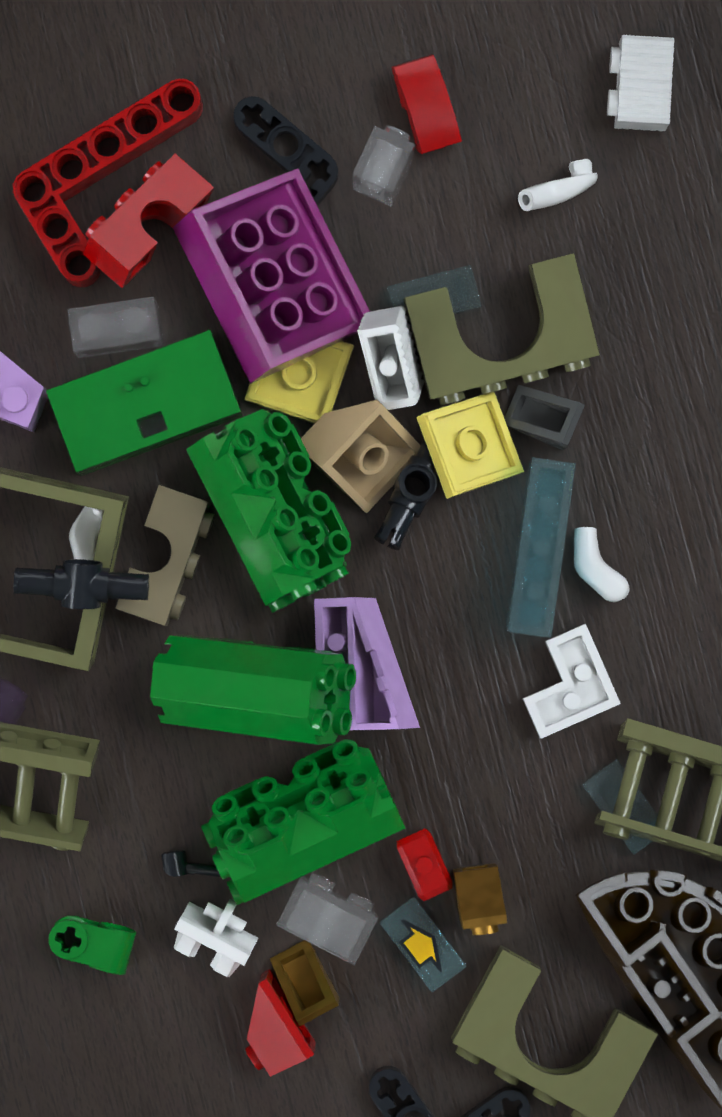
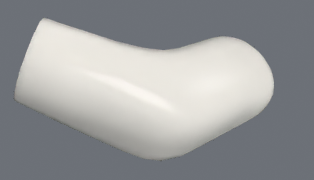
M589 159L573 161L569 164L571 177L544 182L523 189L518 195L521 209L530 211L550 207L581 194L597 181V173H592V162Z
M84 506L69 532V541L74 559H94L104 510Z
M575 528L574 568L578 575L605 600L617 602L624 599L629 593V584L625 577L603 561L598 547L596 528Z

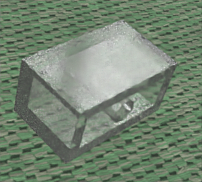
M387 125L385 130L374 126L353 172V190L392 207L413 163L415 144L408 141L410 136L393 126Z
M154 296L67 309L73 352L78 358L164 346L159 306Z
M312 872L310 878L300 877L276 926L355 966L378 920V914L371 911L374 903L352 892L349 898L334 892L333 889L336 884Z

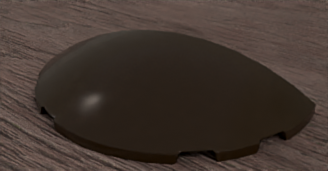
M660 870L619 873L589 885L575 894L606 957L634 1001L669 1049L706 1094L722 1110V893L714 888L705 887L687 879V875Z

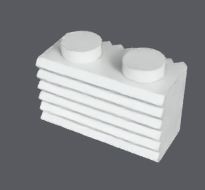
M622 35L619 47H611L609 72L617 73L616 90L609 89L607 116H615L614 128L666 131L670 124L674 38Z
M403 306L367 312L363 314L364 317H362L360 326H358L359 329H357L374 398L387 410L416 405L424 381L421 379L422 373L419 371L420 365L417 363L419 357L415 355L417 349L413 347L415 341L411 339L413 333L409 331L411 325L407 323L409 317L405 315L407 309Z

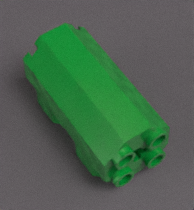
M261 409L225 425L226 429L217 434L214 432L208 434L186 449L265 606H269L272 613L294 603L295 600L301 597L305 598L327 587L326 585L349 574L346 568L347 563L344 560V556L349 553L351 547L349 532L334 503L330 501L327 494L318 490L309 491L304 481V477L309 474L311 468L309 454L294 424L290 423L286 415L280 412L271 414L268 410Z
M169 635L164 644L171 645L167 654L158 653L153 662L150 698L154 706L162 707L164 714L157 715L160 722L164 724L316 745L333 744L338 735H347L352 725L349 703L350 693L356 681V670L353 664L345 663L343 654L309 648L255 644L251 641L226 638Z
M341 740L297 761L292 769L294 777L289 785L278 784L275 778L264 776L232 790L215 800L212 805L213 815L209 822L201 825V828L211 849L218 848L216 854L212 855V858L221 878L224 880L231 877V880L227 881V885L237 905L248 902L406 829L369 748L359 747L353 740Z

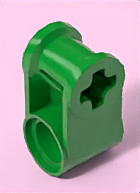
M67 915L61 917L55 923L49 934L48 943L51 951L62 959L85 964L103 972L125 975L137 932L131 928L114 923L98 922L76 915ZM68 927L75 928V936L81 939V941H75L72 947L65 946L64 938L58 936V933H65Z

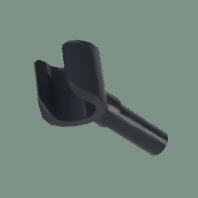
M185 850L162 853L163 870L170 876L178 877L187 874L221 877L215 865L186 864Z

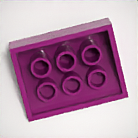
M298 168L193 209L173 227L250 384L358 333L357 329H359L358 326H360L362 317H364L363 314L370 312Z

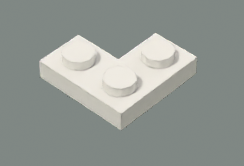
M586 624L545 641L562 681L522 698L540 739L621 704Z

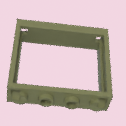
M0 467V487L104 510L93 560L102 562L103 568H110V572H114L129 496ZM101 603V607L97 609H83L75 650L0 634V652L89 671L95 662L107 603Z

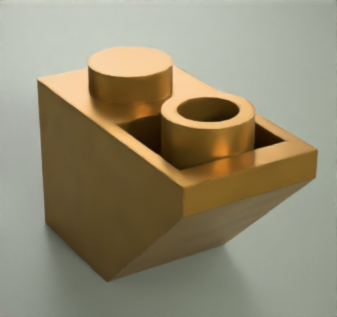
M496 863L453 869L459 918L463 930L470 929L472 935H486L499 932L498 925L506 924L507 916Z

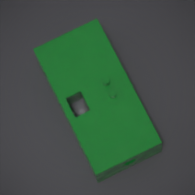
M211 330L46 390L76 473L80 476L243 417Z

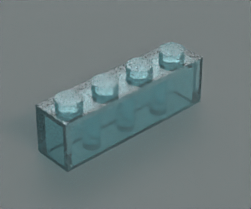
M534 457L529 461L505 628L506 633L541 638L552 637L576 463Z

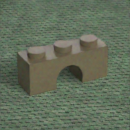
M158 485L144 526L163 533L167 537L171 545L170 559L166 566L157 572L146 573L129 568L128 573L149 574L148 600L118 599L115 609L164 626H168L171 619L179 620L186 600V596L180 594L185 577L193 579L201 556L194 553L199 537L207 539L215 514L208 512L211 505L208 501Z

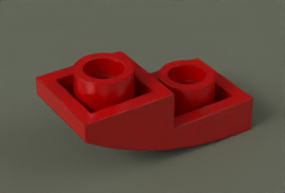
M431 54L392 66L402 109L407 110L417 152L424 154L462 142L452 103L434 55Z

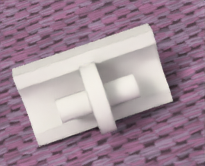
M229 899L224 910L208 902L205 910L189 902L174 929L178 931L174 949L188 957H195L201 944L217 952L210 964L213 970L226 977H230L240 964L245 966L258 937L244 931L243 929L247 922L232 914L237 905L232 899Z

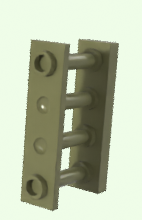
M627 718L621 724L617 741L626 743V750L630 752L613 814L601 811L596 815L594 824L604 826L603 833L614 838L628 840L631 834L722 862V846L714 844L722 815V746ZM652 751L669 756L668 762L671 764L655 826L630 819L647 756L652 755ZM694 764L710 768V775L713 776L697 839L672 832L688 769H693Z
M0 722V761L18 765L14 807L0 805V837L47 845L61 851L74 850L81 852L88 831L89 821L74 818L79 776H91L98 756L100 740ZM36 768L57 771L62 774L57 815L31 811Z

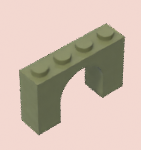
M574 253L528 265L539 309V327L530 346L518 356L508 360L489 361L474 354L465 345L457 328L447 287L403 298L428 398H438L440 405H445L465 399L463 391L480 387L482 394L507 388L505 381L507 379L522 376L523 382L528 383L549 377L547 370L549 368L564 365L565 371L570 372L591 366L589 358L599 356L600 354Z
M500 945L451 1036L452 1043L458 1046L455 1052L474 1064L478 1065L480 1060L483 1059L496 1066L494 1074L510 1084L517 1086L520 1080L535 1088L532 1093L535 1097L553 1107L557 1105L558 1101L573 1109L572 1117H614L658 1035L657 1032L647 1024L614 1008L596 1044L583 1060L565 1068H548L536 1064L519 1048L516 1041L515 1026L518 1014L542 970L539 965Z

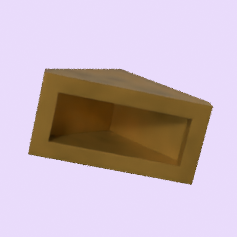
M308 938L270 958L299 1026L339 1006V996Z

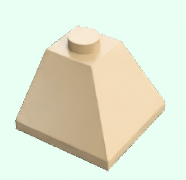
M378 400L324 413L301 438L309 454L310 461L366 514L395 484L412 455L416 456L421 446Z

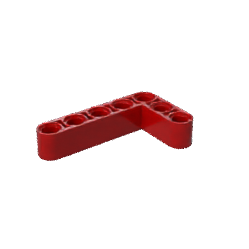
M187 79L170 81L25 169L15 178L13 183L15 199L59 271L71 285L88 287L98 280L101 270L91 262L89 270L83 275L77 276L69 272L71 260L76 256L83 255L88 241L64 202L195 123L202 114L203 103L199 90L193 82ZM181 93L191 95L194 98L193 105L186 111L174 110L171 107V102L176 95ZM140 117H154L157 120L155 129L148 134L136 132L134 125ZM107 138H114L120 142L118 151L109 157L98 154L100 142ZM77 160L83 164L81 174L78 177L66 179L61 176V169L66 162ZM35 182L44 184L45 194L40 200L35 202L25 200L24 192L30 184ZM55 219H63L68 222L66 234L58 239L48 237L46 232L49 223Z

